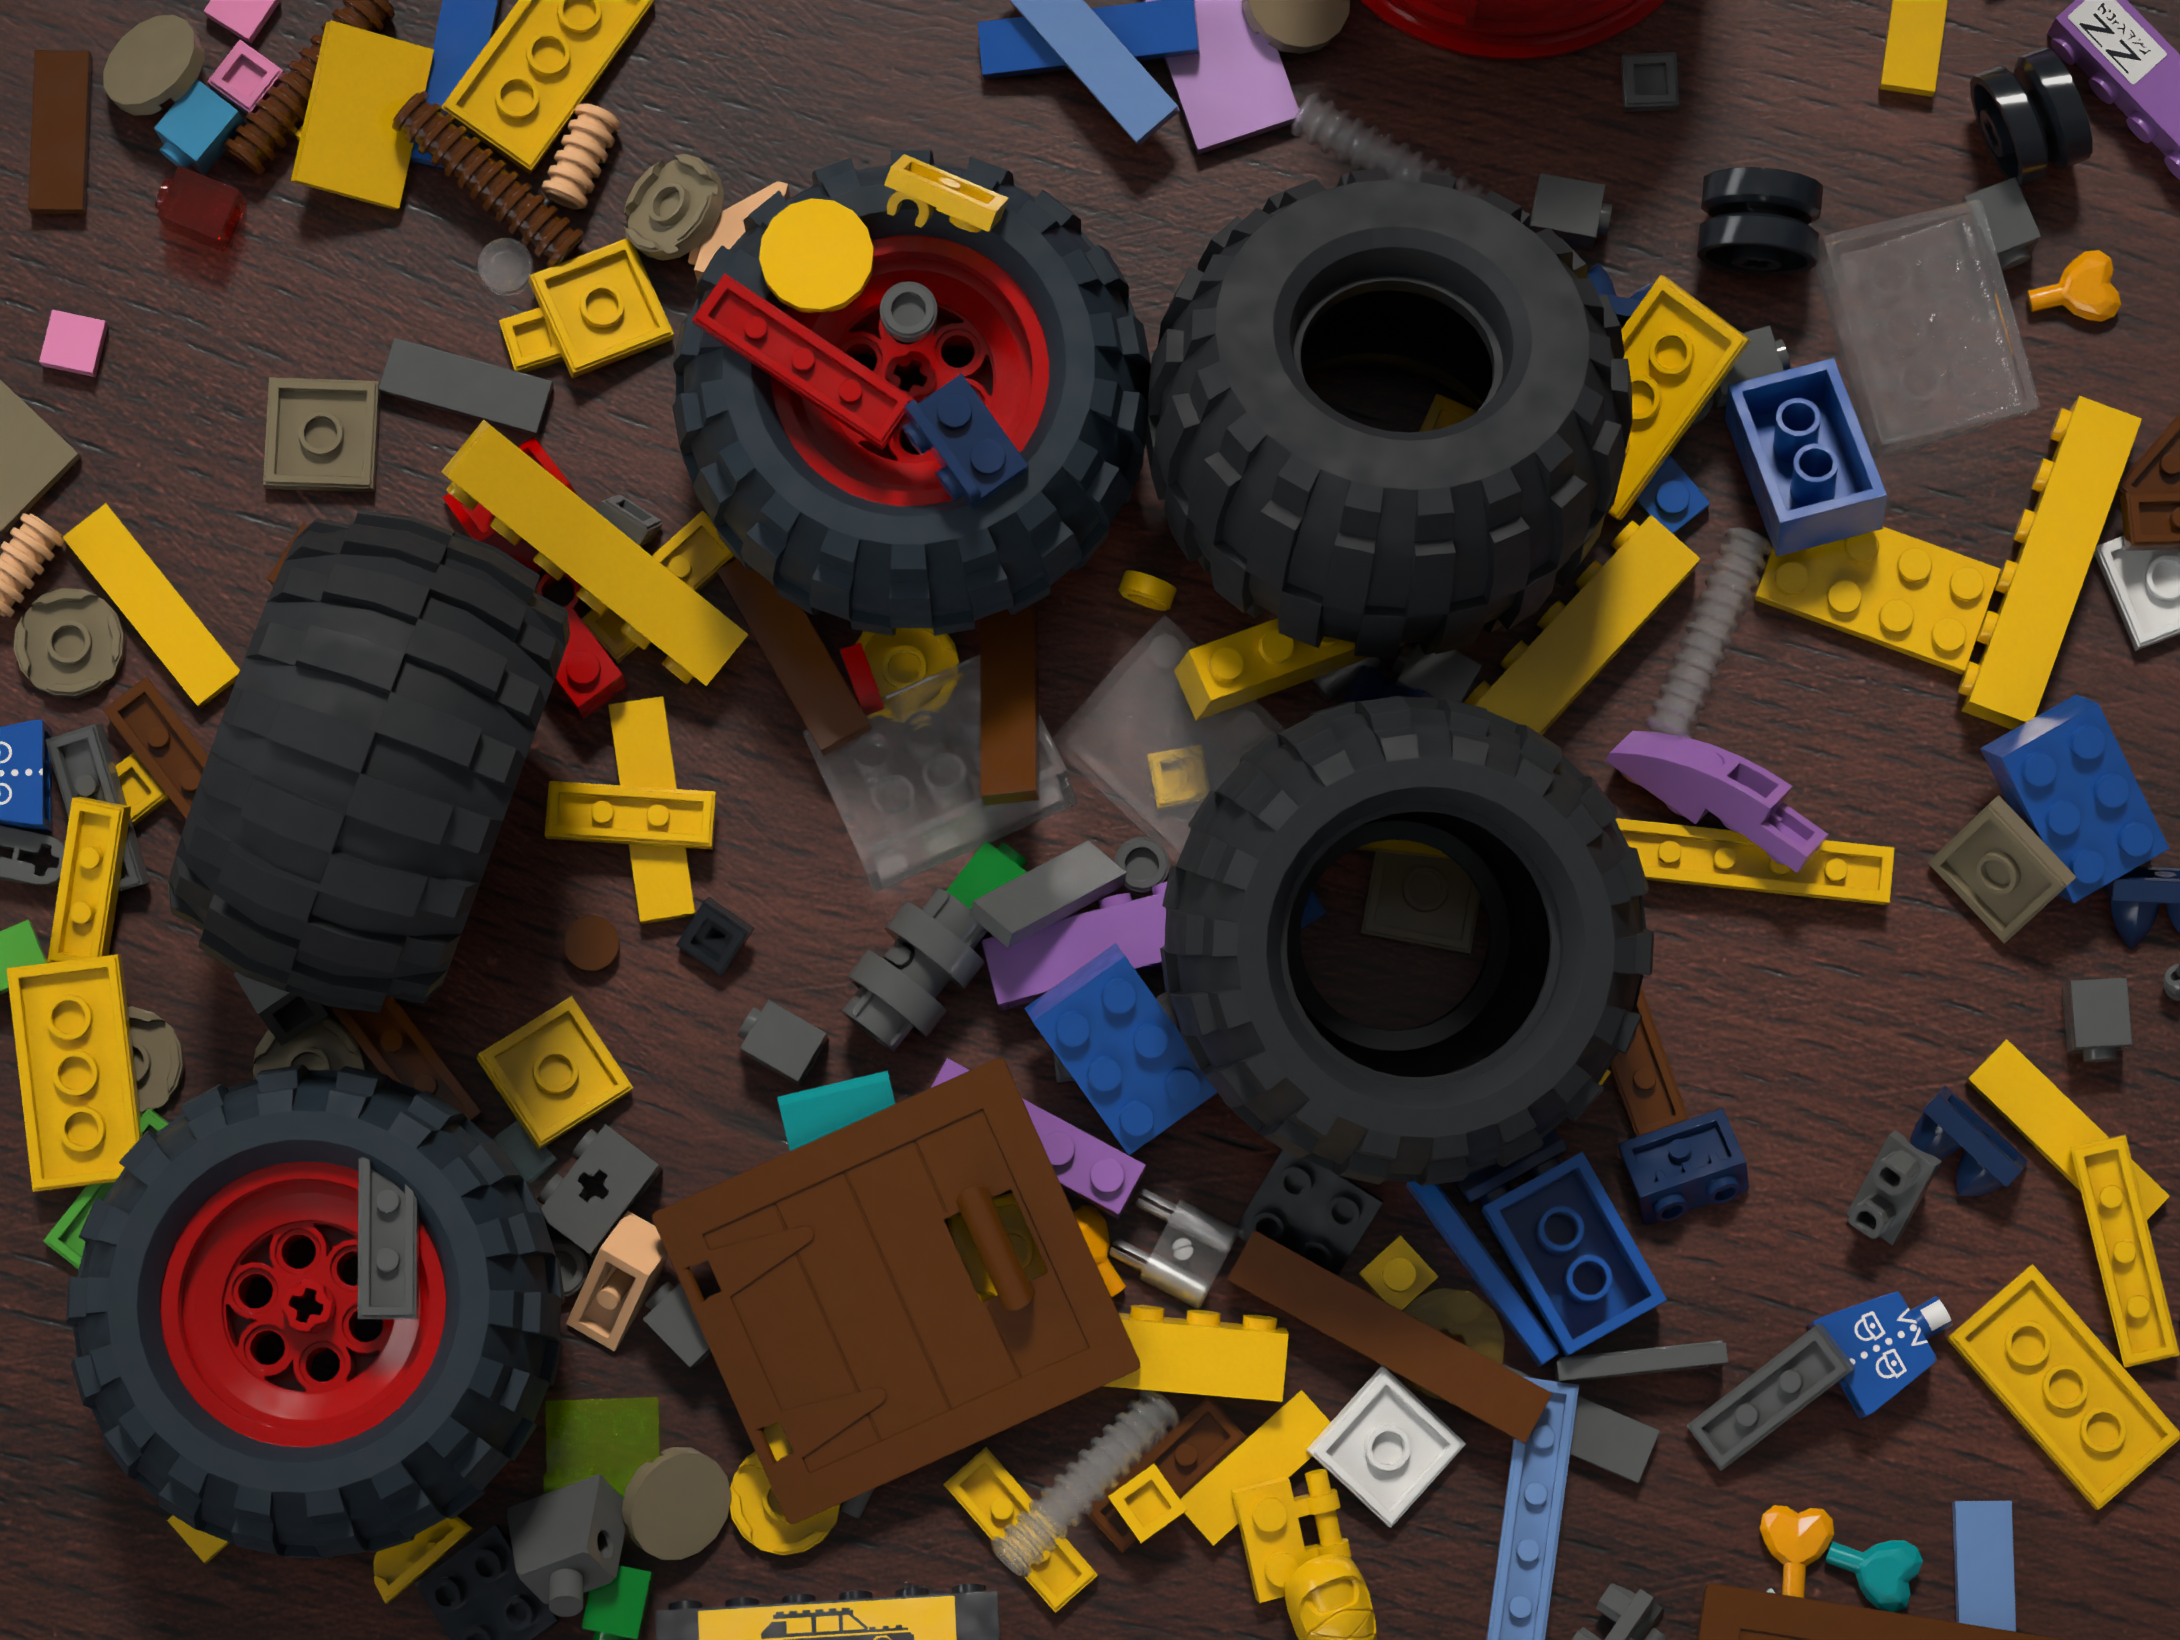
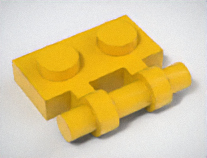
M1316 1469L1306 1472L1305 1478L1309 1494L1293 1497L1290 1479L1286 1476L1231 1490L1255 1599L1259 1603L1285 1597L1284 1582L1300 1566L1315 1557L1329 1553L1352 1557L1348 1539L1341 1536L1336 1509L1341 1507L1337 1489H1331L1327 1469ZM1314 1515L1320 1543L1304 1546L1298 1518Z

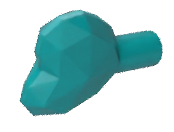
M1905 1540L1877 1543L1864 1552L1832 1541L1825 1562L1855 1573L1860 1590L1878 1610L1897 1612L1906 1608L1911 1595L1909 1581L1919 1573L1923 1559L1918 1548Z

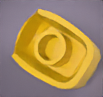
M1330 1553L1315 1557L1300 1566L1284 1582L1287 1610L1298 1640H1377L1375 1614L1370 1594L1362 1574L1350 1557Z

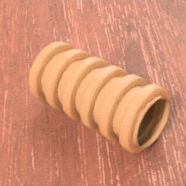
M592 104L577 105L574 113L578 118L570 120L568 125L571 134L564 135L561 141L564 150H557L554 157L557 165H551L547 172L551 179L550 181H543L541 190L550 200L575 210L586 207L588 200L585 194L592 193L595 187L591 180L592 178H598L601 173L598 164L605 163L608 157L605 148H611L615 141L611 134L619 132L622 125L615 115Z
M23 513L20 517V520L23 522L20 529L14 527L10 532L13 536L10 543L4 541L0 546L3 550V553L0 555V615L3 617H12L14 614V610L11 608L15 602L22 603L24 596L21 593L25 587L31 589L34 586V582L31 580L35 573L38 575L43 573L44 568L41 565L44 560L51 561L54 557V554L51 552L54 546L61 547L64 543V540L61 538L62 535L31 513L29 515Z

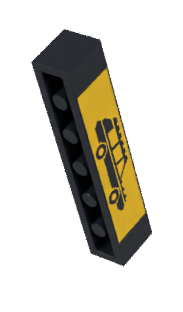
M981 1584L957 1585L952 1588V1593L931 1595L927 1588L908 1587L895 1591V1597L873 1598V1593L869 1591H847L839 1594V1600L816 1601V1596L811 1594H792L784 1596L782 1603L759 1605V1599L738 1597L726 1600L725 1607L703 1608L702 1603L698 1601H677L668 1605L669 1610L655 1611L656 1640H1001L997 1591H986V1586Z

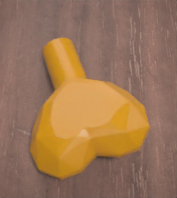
M2100 250L2083 252L2064 269L2058 284L2027 291L2031 311L2034 312L2063 305L2074 315L2086 320L2102 322L2114 317L2121 306L2119 292L2110 283L2114 271L2111 258Z
M1082 1205L1073 1213L1111 1297L1121 1292L1126 1285L1108 1259L1110 1239L1106 1220L1096 1207Z
M1773 1505L1762 1514L1760 1532L1771 1555L1783 1564L1782 1595L1804 1598L1806 1566L1819 1559L1828 1548L1834 1536L1833 1519L1824 1509L1809 1508L1797 1513L1787 1506Z

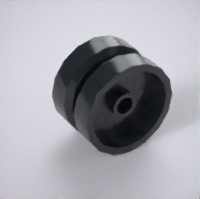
M2041 47L2018 57L2014 66V74L2006 67L1998 65L1972 77L1970 81V94L1975 117L1992 159L2006 180L2016 177L2019 186L2022 187L2044 178L2048 171L2049 162L2056 167L2065 169L2090 158L2093 153V138L2081 96L2065 65L2051 48Z
M1728 168L1705 175L1701 209L1712 218L1700 224L1697 257L1704 263L1720 269L1752 274H1791L1804 272L1816 267L1819 233L1808 224L1820 219L1823 185L1809 176L1772 168Z

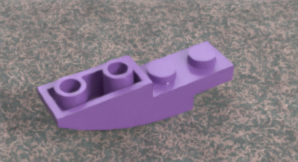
M1632 731L1609 753L1605 760L1618 769L1625 779L1642 786L1662 800L1675 814L1686 817L1694 824H1697L1710 811L1720 818L1727 828L1741 833L1764 849L1771 859L1788 866L1796 873L1818 852L1829 835L1783 803L1793 787L1792 785L1765 768L1712 744L1660 732Z

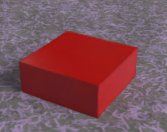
M861 642L841 649L840 652L865 716L885 709Z

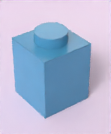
M197 79L188 92L175 102L154 129L164 144L159 150L166 158L183 171L192 165L205 175L224 153L225 146L223 142L227 138L233 140L236 137L234 129L238 125L244 127L245 123L238 110Z

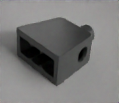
M600 1473L507 1508V1520L516 1573L520 1580L543 1603L549 1604V1610L557 1616L570 1617L579 1614L583 1609V1593L609 1584L617 1576L626 1529L622 1516L624 1498Z

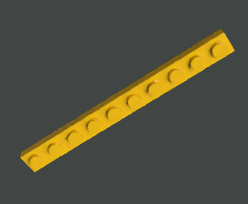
M1615 819L1629 847L1637 848L1646 880L1888 905L1890 903L1895 847L1825 840L1818 852L1796 873L1788 866L1771 859L1764 849L1747 837L1732 830ZM1410 840L1377 841L1356 848L1358 850L1451 859L1433 847Z

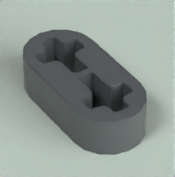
M0 826V846L6 850L14 851L12 859L0 857V880L39 888L59 886L65 846L58 839L48 835ZM51 848V855L59 860V865L57 868H48L45 876H39L40 871L35 865L23 861L24 854L43 856L45 849Z

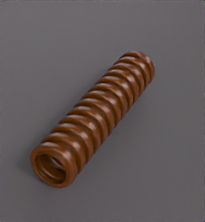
M343 0L345 7L342 10L337 8L332 13L333 21L378 33L385 28L382 21L385 18L390 20L395 16L393 6L388 0ZM326 22L321 26L323 30L321 36L315 34L310 39L313 44L310 49L304 47L299 52L302 57L299 62L293 60L288 65L291 70L289 74L282 73L277 78L280 82L278 87L271 86L267 90L268 99L266 101L260 99L256 103L257 112L255 114L249 112L245 116L246 125L244 127L238 125L234 129L236 137L233 140L227 138L223 142L225 151L237 163L253 174L261 175L265 171L262 164L266 160L269 162L273 161L276 157L273 151L277 147L280 149L284 148L287 144L284 138L288 134L291 136L295 135L298 131L295 125L299 121L304 123Z
M422 91L413 95L394 117L392 128L396 132L400 130L407 133L405 140L409 143L416 141L420 145L418 151L422 155L427 152L432 155L431 163L435 166L442 164L445 167L444 174L447 177L454 175L459 180L456 185L459 188L464 189L467 186L471 190L469 196L473 200L480 198L484 202L482 208L486 212L494 210L497 213L495 220L499 223L506 221L510 225L508 231L512 235L517 232L523 236L521 243L525 246L532 244L536 248L534 254L538 258L543 255L549 259L547 262L548 267L565 262L583 241L584 232L580 228L575 231L569 227L571 220L567 217L561 220L556 215L558 209L554 205L549 208L543 203L546 198L543 195L538 194L535 197L531 193L533 187L529 183L522 185L518 181L520 175L516 171L508 173L505 170L507 163L503 160L496 162L492 158L494 152L490 148L486 150L479 147L481 140L477 137L470 139L466 135L468 129L464 125L459 128L454 125L455 117L451 114L444 116L441 113L442 106L438 102L433 105L428 102L429 94Z

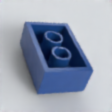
M1834 358L1728 385L1725 421L1776 556L1883 529L1887 493Z
M2074 695L1980 748L2007 804L2076 876L2058 896L2075 903L2170 849L2097 702Z
M1116 943L1025 1007L1032 1022L1128 1155L1135 1152L1217 1093L1203 1072L1196 1067L1176 1026Z
M1583 1151L1485 1205L1480 1211L1481 1216L1548 1334L1559 1348L1558 1351L1562 1358L1575 1354L1667 1301Z

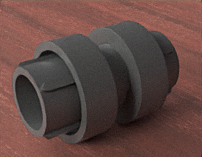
M941 888L935 890L921 909L905 901L884 928L895 942L883 958L867 950L847 975L848 980L858 990L841 1012L868 1036L892 1052L897 1049L910 1031L923 1038H927L947 1012L936 1000L944 987L949 982L964 990L985 962L974 951V948L988 931L969 915L971 909Z

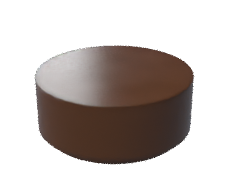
M589 915L578 918L570 924L564 935L563 947L568 961L576 969L586 973H597L613 964L618 956L620 943L616 929L608 920L599 916Z

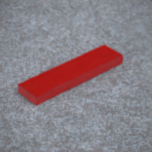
M725 273L692 319L695 326L881 450L884 449L905 419L904 406L914 399Z

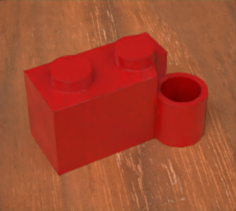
M547 573L539 580L537 594L546 598L549 590L558 584H567L575 589L573 600L563 607L568 611L570 638L554 681L582 718L585 719L628 687L621 671L578 616L584 605V601L576 596V593L581 589L579 583L567 573L559 581Z

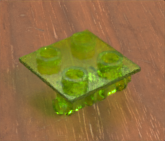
M658 1397L545 1401L547 1473H544V1494L600 1473L624 1498L625 1489L636 1470L647 1460L652 1463L656 1458L660 1457Z

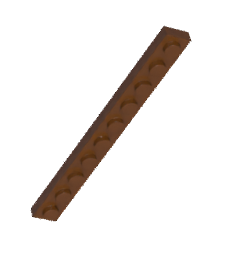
M146 676L105 707L103 712L187 820L208 755ZM386 997L380 1013L330 1006L380 1073L387 1074L392 1080L422 1092L429 1091L461 1111L472 1122L483 1115V1112L395 998Z

